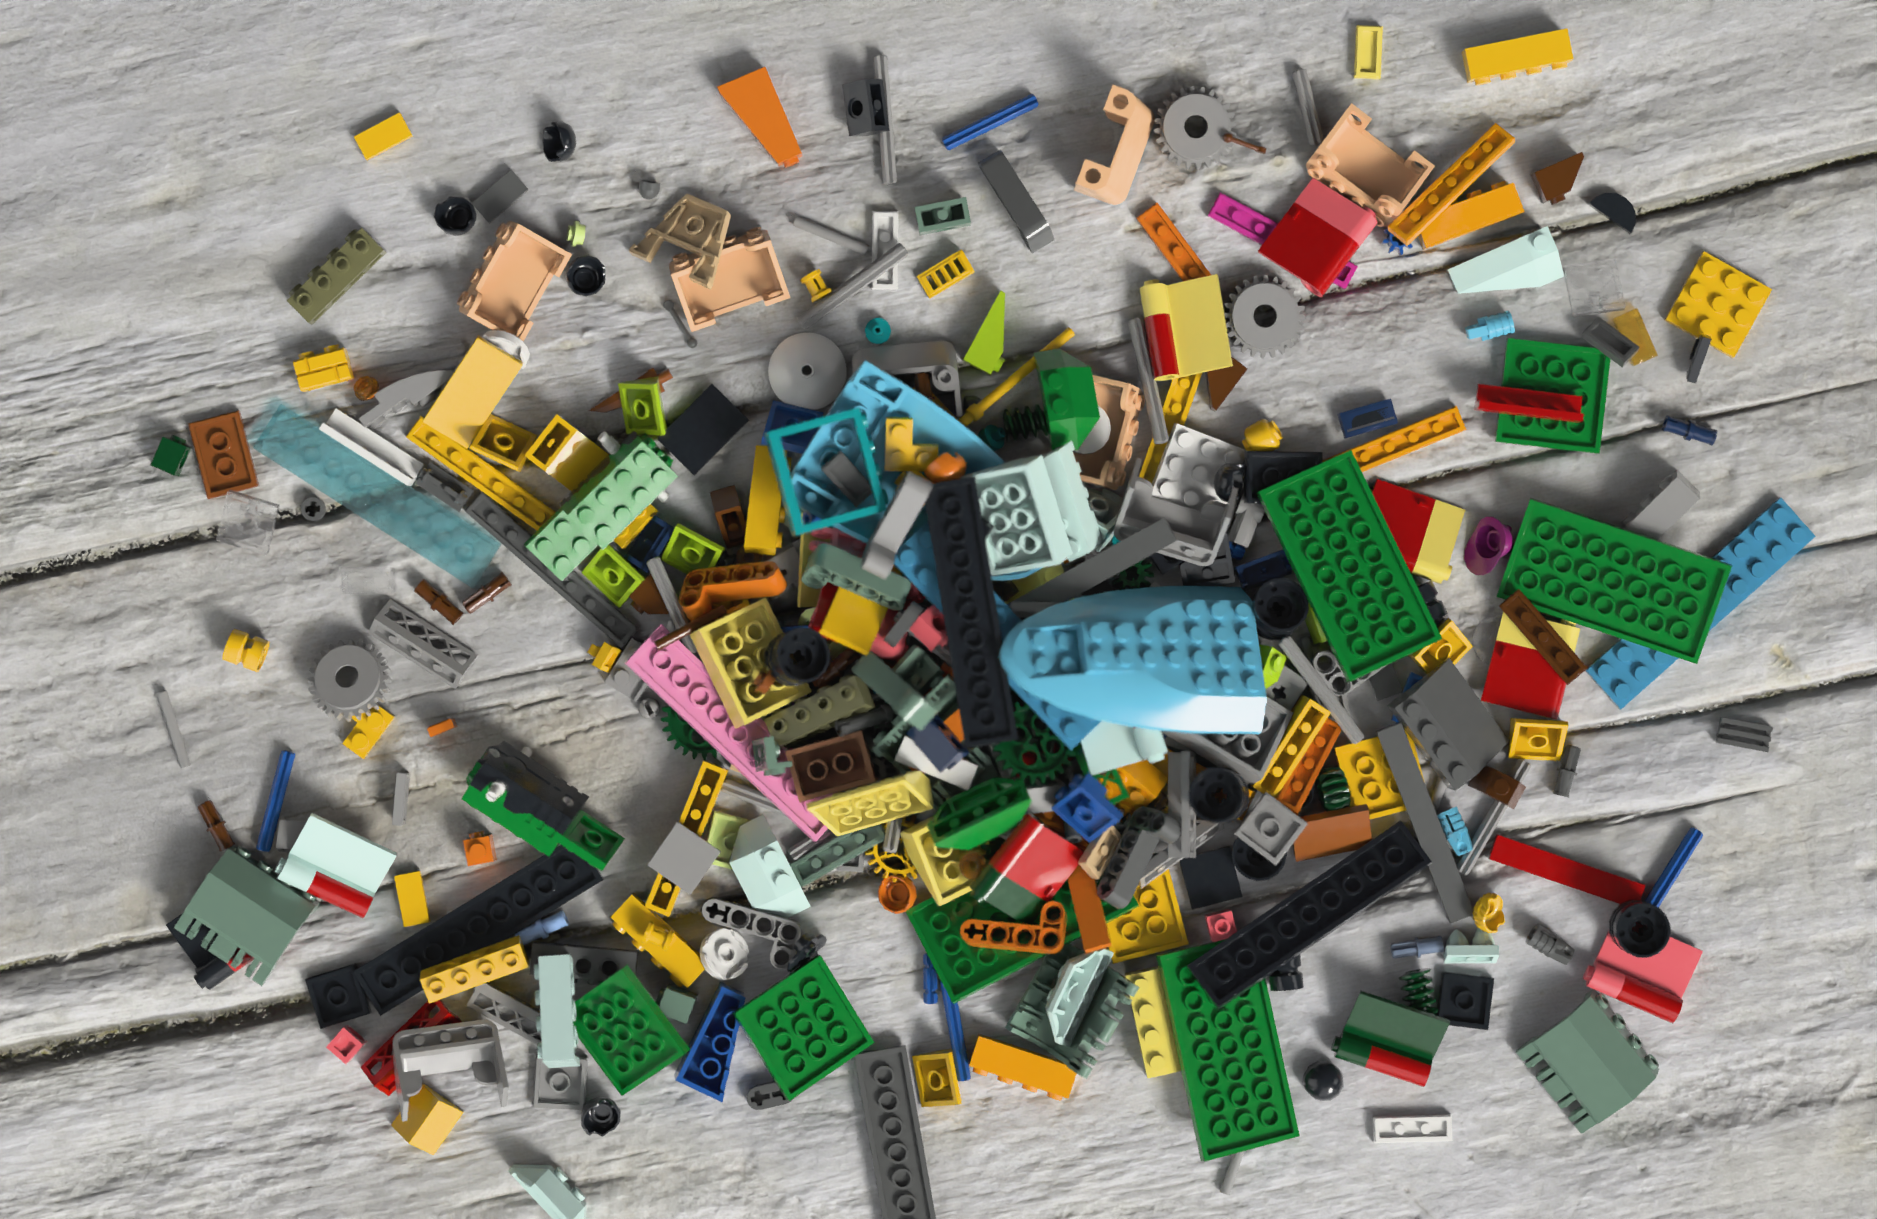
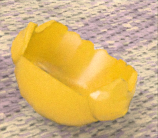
M1496 893L1484 894L1473 908L1472 914L1475 925L1487 933H1496L1498 931L1497 928L1505 923L1502 912L1503 901Z

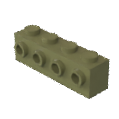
M363 228L359 231L357 229L351 231L345 238L347 242L340 249L338 247L334 248L326 256L328 261L322 267L319 265L314 267L307 275L309 279L303 285L297 284L289 292L291 297L287 302L309 324L313 325L387 253Z
M853 674L840 678V683L832 687L830 685L818 689L816 691L817 694L811 697L806 696L794 701L795 705L789 708L783 707L773 711L772 716L764 719L770 736H774V742H778L779 749L786 751L834 728L835 721L843 720L875 708L867 684L860 677Z

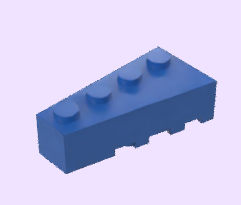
M723 982L719 983L688 1045L690 1050L683 1055L674 1073L676 1081L722 1103L732 1055L735 1049L737 1032L740 1026L733 1012L744 1005L746 997L743 992Z

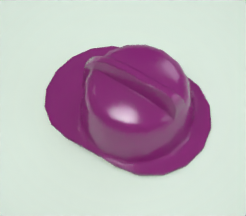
M1485 517L1480 520L1464 550L1465 564L1471 573L1475 575L1490 573L1500 557L1508 554L1513 544L1512 527L1503 525L1494 517Z

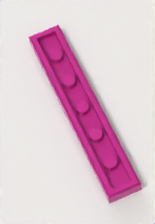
M1219 193L1208 214V217L1260 245L1265 242L1278 225L1275 221L1222 193ZM1348 262L1333 284L1345 290L1358 266Z

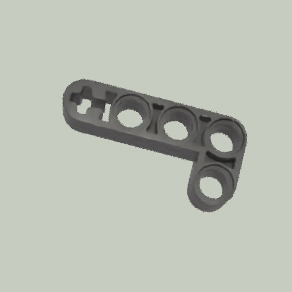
M998 150L978 162L984 176L1019 229L1021 237L1030 252L1033 254L1054 241V236L1046 219L1003 152Z
M1146 806L1137 808L1132 814L1098 885V897L1117 909L1125 908L1129 904L1158 842L1162 841L1171 844L1176 842L1181 836V823L1162 811Z

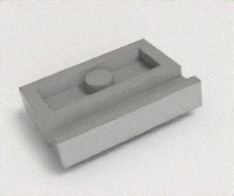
M631 638L604 683L638 702L648 685L625 664L642 644Z

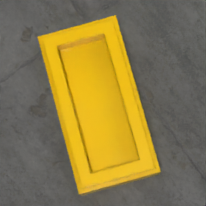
M400 112L354 136L367 161L413 137Z
M421 871L395 875V884L404 927L431 922Z

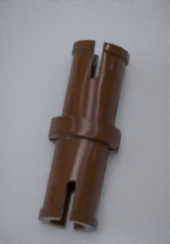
M423 579L414 589L415 593L431 605L430 609L438 611L452 625L463 616L464 612L447 599L448 596L445 593L441 594L426 579Z
M847 647L834 660L830 659L826 671L818 679L811 682L815 687L818 686V689L830 685L837 677L841 678L844 675V671L861 656L856 650L853 651V649Z

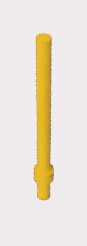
M1069 327L1066 328L1039 352L1059 349L1075 335L1073 330ZM1034 356L979 403H973L968 407L966 413L958 421L966 427L972 421L976 422L984 415L983 412L1036 368Z

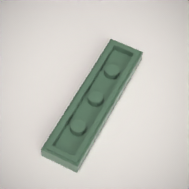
M882 823L837 836L790 863L789 865L800 886L805 887L884 841L886 827Z

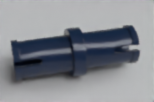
M1667 415L1662 425L1664 426L1662 431L1683 436V439L1688 441L1693 439L1713 446L1717 437L1716 429L1697 425L1696 421L1693 420L1687 422Z

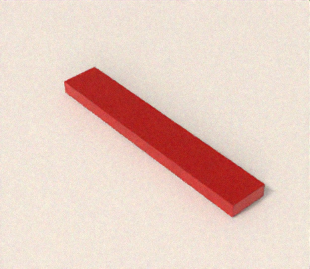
M1497 834L1488 859L1618 904L1628 900H1641L1646 886Z

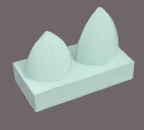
M1480 928L1475 932L1472 945H1469L1466 937L1456 929L1447 940L1443 953L1444 964L1496 963L1499 957V945H1495L1491 933L1484 932Z

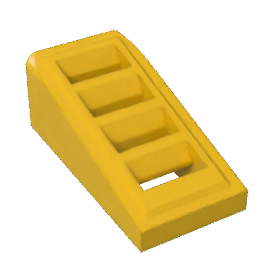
M961 249L916 277L929 299L974 274L975 271ZM955 260H959L965 270L963 273L959 272L954 263ZM948 264L956 276L951 279L945 269V266ZM938 270L941 271L946 280V283L943 285L935 273ZM931 275L938 287L933 290L926 278Z

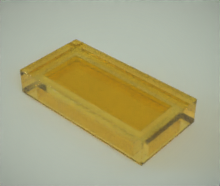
M1638 308L1612 319L1616 330L1640 347L1638 353L1630 359L1632 367L1658 356Z

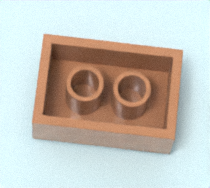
M864 730L845 735L844 737L838 736L785 751L787 760L792 761L790 771L799 802L877 781Z

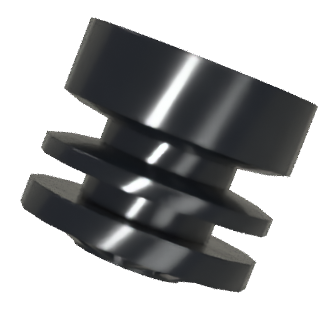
M1274 578L1264 583L1251 598L1257 634L1268 640H1281L1287 635L1290 636L1306 619L1309 610L1308 599L1302 587L1295 581L1286 578ZM1273 608L1274 611H1279L1280 614L1278 616L1276 613L1271 614L1270 610Z
M798 627L779 634L769 642L765 651L767 671L770 670V674L776 677L775 681L784 686H798L818 679L826 671L830 662V650L826 640L819 632L811 628ZM790 654H793V657L797 659V662L793 663L794 661L792 658H790Z
M1221 767L1208 768L1200 772L1192 781L1189 789V803L1193 811L1203 820L1212 823H1230L1238 819L1247 809L1250 799L1249 788L1244 778L1235 771ZM1221 788H1223L1222 791L1227 794V798L1222 799L1221 803H1219V799L1215 798V793H1219Z
M1239 837L1234 841L1232 848L1233 864L1238 872L1247 879L1255 881L1269 880L1276 876L1285 865L1287 852L1279 863L1274 865L1265 857L1261 861L1258 857L1254 858L1252 853L1256 850Z
M1628 900L1621 903L1612 912L1609 920V933L1612 941L1621 950L1638 958H1649L1659 954L1667 946L1671 936V925L1667 915L1659 907L1643 900ZM1636 921L1643 925V927L1639 928V933L1632 930V927L1636 926Z

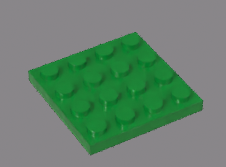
M1507 338L1501 387L1583 396L1581 413H1584L1582 422L1575 423L1498 413L1495 442L1600 454L1611 359L1596 348Z
M821 955L815 956L733 1012V1015L787 1101H791L875 1043Z
M628 965L575 1001L577 1017L576 1021H573V1026H576L578 1038L621 1096L690 1050Z

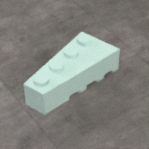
M1072 441L1042 455L1073 553L1068 557L1069 562L1090 553L1103 542L1094 511L1090 510L1087 488L1083 487L1079 462L1075 461L1073 450L1075 449Z
M570 954L538 956V964H534L535 980H539L540 989L535 990L536 1006H540L541 1016H536L537 1032H541L542 1042L537 1043L538 1058H542V1062L548 1068L580 1066V1059L574 1053V1047H577L578 1033L576 1026H573V1021H576L577 1017L575 1000H572V995H575L573 958Z

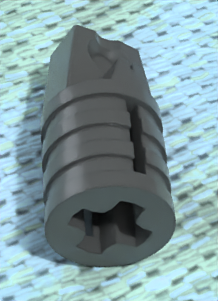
M1536 924L1526 939L1527 945L1564 965L1571 961L1575 951L1559 936L1554 935L1553 932L1543 928L1540 924Z

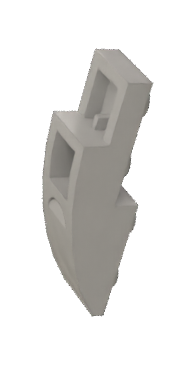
M439 370L416 374L383 388L374 394L379 404L361 416L359 420L364 427L369 428L372 426L375 429L386 421L385 416L393 411L396 414L408 405L406 403L407 400H410L414 406L419 404L422 407L426 406L435 399L433 394L444 388L454 371Z

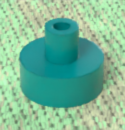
M874 318L867 323L865 335L871 343L883 344L890 338L891 327L886 320Z
M988 425L979 431L978 437L994 452L1003 447L1006 435L1003 428Z

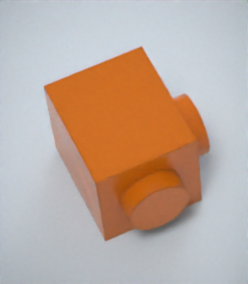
M484 831L469 833V838L463 840L468 866L497 860L492 834L485 835Z

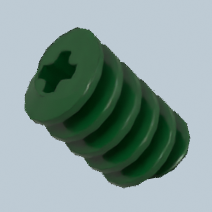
M1035 404L1034 412H1031L1029 406H1025L1023 414H1021L1018 407H1015L1012 416L1008 409H1004L1003 423L1006 441L1009 434H1011L1014 441H1017L1019 433H1022L1024 439H1028L1029 431H1032L1035 438H1038L1039 430L1041 429L1045 436L1049 435L1045 413L1039 404Z
M1430 968L1411 970L1398 977L1399 980L1407 981V984L1402 986L1400 990L1409 992L1408 995L1402 998V1001L1410 1002L1409 1007L1430 1014L1438 1012L1436 1007L1429 1006L1436 1002L1435 997L1428 996L1434 992V988L1426 986L1433 979L1431 976L1424 975L1431 971Z

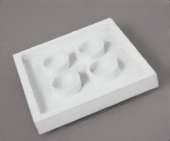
M1174 423L1152 482V497L1201 511L1203 505L1209 501L1227 504L1215 493L1213 483L1215 474L1224 464H1243L1246 450Z

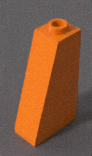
M766 67L717 87L722 98L778 166L784 164L785 168L800 162L798 158L803 156Z

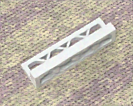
M337 408L327 423H322L319 428L322 432L407 486L413 485L425 466L416 458L372 430L364 427V425Z

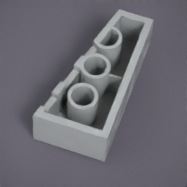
M1676 470L1659 484V488L1653 494L1650 493L1640 503L1641 507L1635 513L1630 512L1621 521L1623 524L1621 528L1658 540L1700 499L1699 490Z

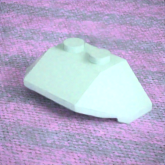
M762 814L740 825L729 863L752 908L789 918L810 907L765 816Z
M1103 948L1083 953L1068 959L1066 964L1060 968L1058 973L1059 979L1055 987L1049 992L1045 1006L1056 1043L1067 1047L1071 1046L1114 952Z
M514 1164L508 1170L552 1219H586L587 1203L584 1201L585 1195L576 1186L572 1188L566 1182L568 1177L560 1168L554 1169L551 1165Z

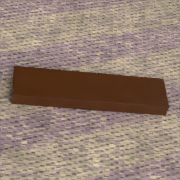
M1520 589L1499 605L1502 611L1567 685L1588 669Z

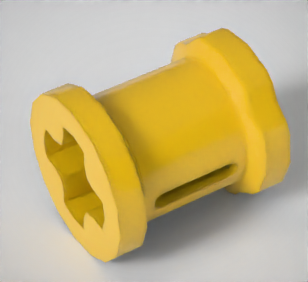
M820 269L800 279L801 284H805L812 298L810 300L812 303L832 292L831 288H827L820 275L822 273Z
M650 920L642 943L650 942L662 947L663 951H667L675 930L672 928L670 930L654 925V922Z

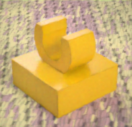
M606 642L603 643L602 647L591 644L587 653L596 657L592 665L608 673L611 672L622 652L619 648Z

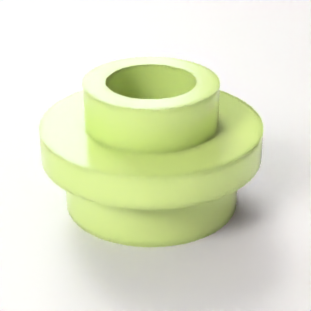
M574 221L573 225L568 226L567 240L571 241L572 247L583 245L586 226L580 224L579 221Z

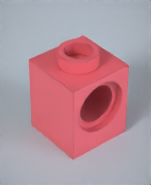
M933 604L917 618L909 629L931 652L939 645L943 648L948 644L944 615Z
M1225 909L1204 915L1212 942L1227 939L1237 932L1232 910Z
M347 1024L326 1048L347 1064L366 1044L367 1040Z

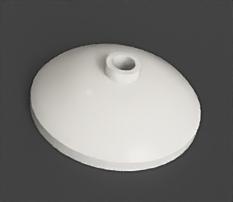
M799 333L785 339L773 352L768 368L771 387L782 402L811 410H818L832 403L841 393L847 374L845 359L837 345L825 336L816 333ZM804 366H810L812 368V373L810 375H804L802 373V368Z

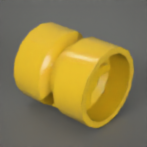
M234 628L227 640L222 659L235 665L241 662L244 668L259 672L265 661L270 641L257 636L251 639L249 633Z

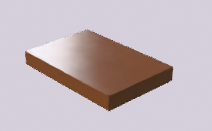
M239 410L188 423L207 499L259 487Z
M1367 804L1300 817L1308 824L1293 843L1294 857L1296 862L1355 851L1370 842L1372 836Z

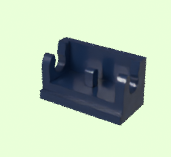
M654 515L652 520L641 531L625 558L649 573L647 561L654 557H660L675 528Z
M1284 549L1234 567L1241 588L1244 591L1263 585L1274 578H1281L1292 574L1291 571H1293Z
M938 714L934 715L922 731L913 726L907 732L909 737L939 772H943L946 768L948 770L952 769L964 756L970 753Z

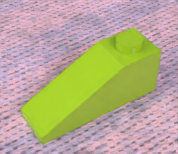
M1001 290L963 359L967 364L990 376L993 371L998 373L1005 361L1001 357L1004 347L1005 292Z

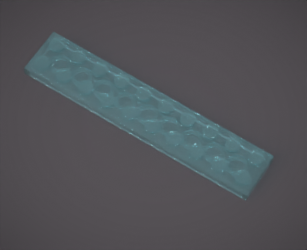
M280 404L253 447L471 588L476 586L502 545L413 487L402 483L319 430V427L283 404Z

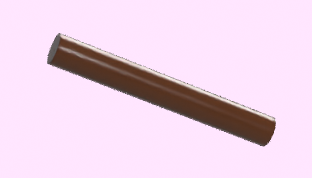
M722 604L654 641L656 649L660 651L726 615L727 610Z

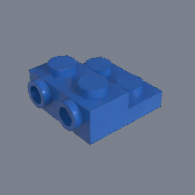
M1089 773L1083 777L1077 774L1069 783V788L1063 785L1054 795L1056 801L1051 809L1089 843L1116 824L1123 815L1104 797L1107 789Z

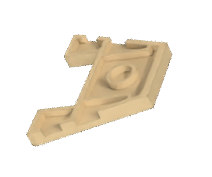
M686 194L663 216L664 220L655 229L650 228L644 234L646 237L638 245L634 243L628 251L633 256L651 263L663 241H667L700 255L701 257L690 273L689 278L692 282L711 289L731 214L723 208Z

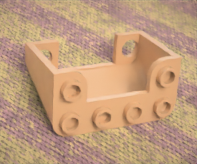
M1112 85L1103 110H1105L1109 120L1125 126L1110 168L1085 159L1074 191L1109 204L1117 205L1122 203L1128 195L1154 125L1155 117L1152 110L1132 92Z
M1351 103L1308 160L1306 168L1312 178L1321 181L1327 187L1361 208L1366 206L1374 211L1376 214L1375 219L1378 222L1376 226L1388 227L1404 210L1435 165L1415 150L1407 160L1403 159L1365 130L1372 118ZM1352 114L1356 115L1361 120V122L1353 118ZM1414 161L1420 163L1424 169L1417 166Z
M508 221L506 224L501 223L495 234L497 237L493 246H488L482 257L484 262L481 268H476L470 278L472 284L467 292L463 291L460 295L457 305L460 306L459 312L489 329L511 333L524 341L533 325V322L529 321L531 314L553 275L560 277L572 254L522 225Z
M761 227L752 228L746 232V235L740 237L733 235L725 238L711 289L692 282L689 278L690 273L701 257L700 255L680 253L673 256V261L669 263L670 273L691 332L716 324L715 316L764 300L765 306L790 298L768 231L761 230Z
M1092 375L1098 406L1109 417L1111 432L1109 440L1098 451L1091 454L1073 452L1075 461L1079 462L1081 468L1079 474L1082 482L1117 490L1125 482L1126 472L1124 469L1126 461H1129L1132 455L1131 442L1133 436L1138 432L1139 421L1137 419L1139 411L1144 408L1145 398L1142 390L1130 383Z

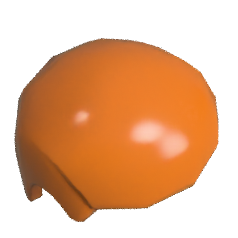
M957 452L954 453L956 457L951 456L949 453H944L927 466L925 475L932 483L961 479L967 469L965 459Z
M892 874L881 881L878 889L879 902L885 910L894 914L906 912L913 906L917 898L916 886L910 878H904L901 874ZM892 878H896L897 882H893Z

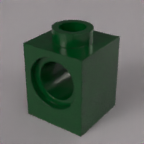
M173 434L170 438L162 437L150 465L179 477L191 448L185 445L186 440Z

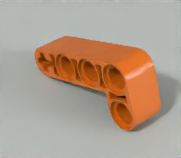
M773 561L696 569L689 572L684 579L679 604L691 622L711 611L715 602L776 596L786 589L787 582L777 564Z
M1049 901L1042 907L1040 926L970 919L961 925L960 935L968 945L973 947L1056 954L1064 946L1067 913L1059 902ZM1059 909L1061 911L1059 919L1051 921L1047 918L1050 910ZM973 927H975L979 933H986L987 941H985V937L982 934H975L974 938L971 939L967 932H971ZM1002 929L1006 931V936L1002 941L997 942L993 940L992 936L996 930ZM1023 932L1032 934V939L1027 944L1019 943V936ZM1052 934L1058 937L1057 944L1053 947L1046 946L1044 943L1045 938Z

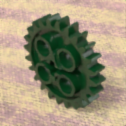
M1016 702L1014 704L1016 729L1022 731L1024 739L1020 742L1014 740L1000 742L999 745L995 746L992 751L1000 752L1001 754L997 757L996 762H1005L1002 771L1008 768L1012 769L1011 778L1017 773L1020 774V779H1023V781L1026 777H1029L1031 785L1034 784L1036 778H1039L1041 784H1044L1046 776L1053 781L1055 780L1054 772L1056 771L1062 775L1064 769L1061 765L1069 767L1072 763L1067 757H1075L1076 753L1072 750L1070 751L1048 726L1045 730H1038L1034 726V719L1039 717L1025 702L1024 707H1021ZM1024 720L1028 722L1033 738L1041 740L1038 748L1047 760L1045 763L1042 762L1036 745L1029 744L1031 735L1023 724ZM1049 741L1057 743L1059 752L1056 754L1049 753L1046 750V743ZM1024 753L1033 754L1036 759L1035 764L1031 766L1026 765L1022 760V755Z
M670 706L662 707L661 710L668 713V716L661 718V721L668 722V726L664 727L662 731L671 732L667 741L674 739L677 741L674 745L675 750L682 746L684 747L682 755L685 756L689 751H692L693 759L697 757L698 753H702L703 760H706L707 753L710 752L714 758H717V750L706 740L701 743L692 740L691 734L695 729L686 721L680 720L674 709Z

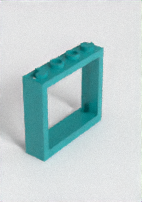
M860 408L764 433L792 536L887 510L886 505L889 504L886 490L881 489L879 479L882 478L881 469L878 463H874L872 453H875L874 443L871 437H867L865 428L868 427V421L865 412H860ZM852 418L875 505L803 524L780 437Z

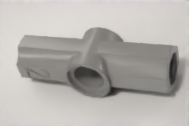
M1244 492L1235 511L1237 515L1228 538L1230 542L1248 548L1257 523H1260L1265 510L1262 504L1244 503Z

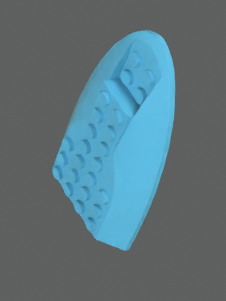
M866 360L849 378L826 415L829 416L855 408H860V412H865L868 421V427L865 428L868 438L871 437L875 447V453H872L874 463H878L880 466L882 478L879 479L881 489H885L887 492L889 503L897 488L894 482L903 471H884L886 417L913 418L912 443L938 444V457L944 453H949L951 456L956 457L954 453H959L967 464L965 475L1005 463L977 435L952 415L919 392ZM852 418L820 426L790 475L798 506L820 519L875 505L873 494H871L860 505L855 507L821 469V466L841 450L868 480ZM926 505L920 509L900 547L928 522ZM885 511L832 526L867 544ZM1042 568L991 577L992 580L996 581L1016 580L1028 577Z
M1145 587L1083 596L1052 605L1026 618L1011 630L1000 649L999 658L1009 677L1018 686L1030 694L1069 712L1110 723L1160 731L1203 734H1260L1262 732L1267 699L1253 612V601L1241 587Z

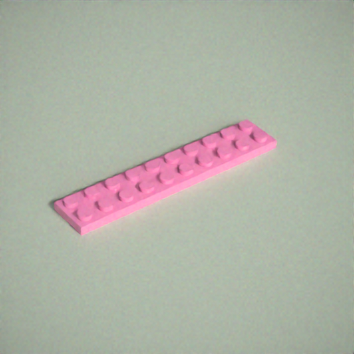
M662 624L659 625L625 664L813 842H816L828 828L807 809L806 804L831 797L834 793L799 802L790 767L785 768L786 773L764 776V771L756 772L752 741L771 737L766 723L761 718H758L735 729L704 664L679 640L660 651L656 649L654 641L670 633ZM779 749L780 756L777 758V763L788 762L785 750Z

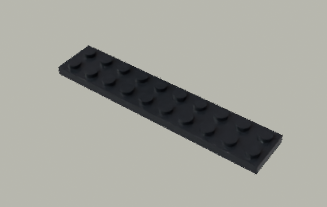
M975 477L933 483L925 504L965 748L1018 740L1008 675L999 658L1000 649L1003 644Z
M1400 820L1187 965V968L1217 1010H1219L1432 864V861Z
M560 845L555 848L550 856L543 855L356 969L353 973L381 1016L424 990L420 981L421 970L508 939L603 881L604 878L598 868L591 866L587 861Z

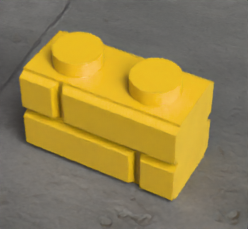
M339 344L323 348L324 353L314 355L313 351L299 354V359L294 360L293 365L300 390L307 392L353 380L354 374L347 349L344 347L339 348Z

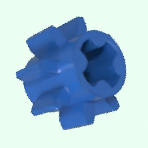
M1388 229L1383 231L1388 235L1387 239L1382 241V244H1388L1390 247L1388 253L1398 250V254L1402 255L1404 246L1408 249L1413 247L1412 244L1406 246L1403 242L1398 245L1397 241L1393 242L1392 238L1394 235Z

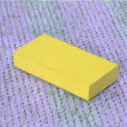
M1356 26L1354 78H1381L1383 26Z

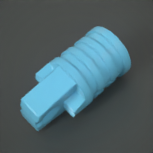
M1509 310L1497 315L1478 318L1477 324L1465 327L1468 339L1481 337L1482 341L1507 335L1508 333H1515L1513 319Z
M1456 806L1438 814L1437 817L1446 840H1448L1456 854L1460 856L1472 851L1473 846L1468 829L1461 818L1458 807Z

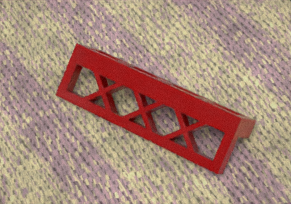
M1477 384L1474 407L1476 411L1575 423L1582 422L1584 413H1581L1583 396Z
M441 999L432 1003L427 1001L361 1066V1069L374 1087L390 1096L396 1090L393 1055H391L394 1036L400 1031L411 1030L416 1025H420L419 1028L461 1023L462 1021L457 1015L448 1010ZM437 1005L440 1011L433 1018H429L430 1011ZM378 1062H382L381 1069L374 1075L371 1069Z

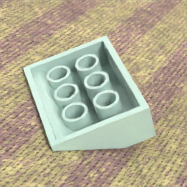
M1042 455L1014 460L961 477V479L975 477L981 516L994 525L986 540L991 576L1059 565L1073 554Z

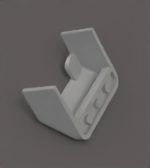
M934 341L861 348L854 353L852 357L853 374L864 360L889 375L932 371V380L937 389L941 391H954L956 418L962 417L956 350L950 342Z
M1137 458L1116 520L1114 536L1122 541L1165 517L1177 541L1157 551V553L1199 566L1211 565L1216 558L1231 520L1238 488L1233 487L1227 504L1209 501L1203 505L1201 511L1152 497V484L1148 480L1138 477L1142 459Z
M483 1019L404 1030L394 1036L395 1083L402 1121H407L408 1097L420 1092L422 1088L421 1076L473 1069L474 1078L478 1083L482 1085L497 1084L501 1107L507 1106L509 1086L498 1030L492 1021Z

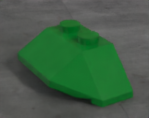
M1060 348L1035 352L1034 358L1051 451L1070 441L1073 442L1075 449L1073 451L1079 450L1100 419L1091 367Z
M992 778L947 799L936 812L934 818L927 823V827L936 847L969 850L1017 827L1032 799L1023 779Z

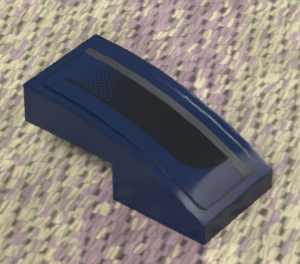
M1391 398L1337 414L1344 439L1398 423Z

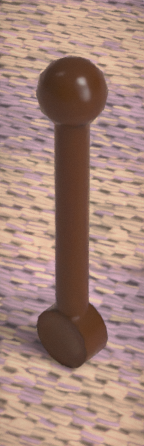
M1229 132L1223 135V141L1226 143L1233 142L1255 150L1258 153H1266V148L1235 138Z

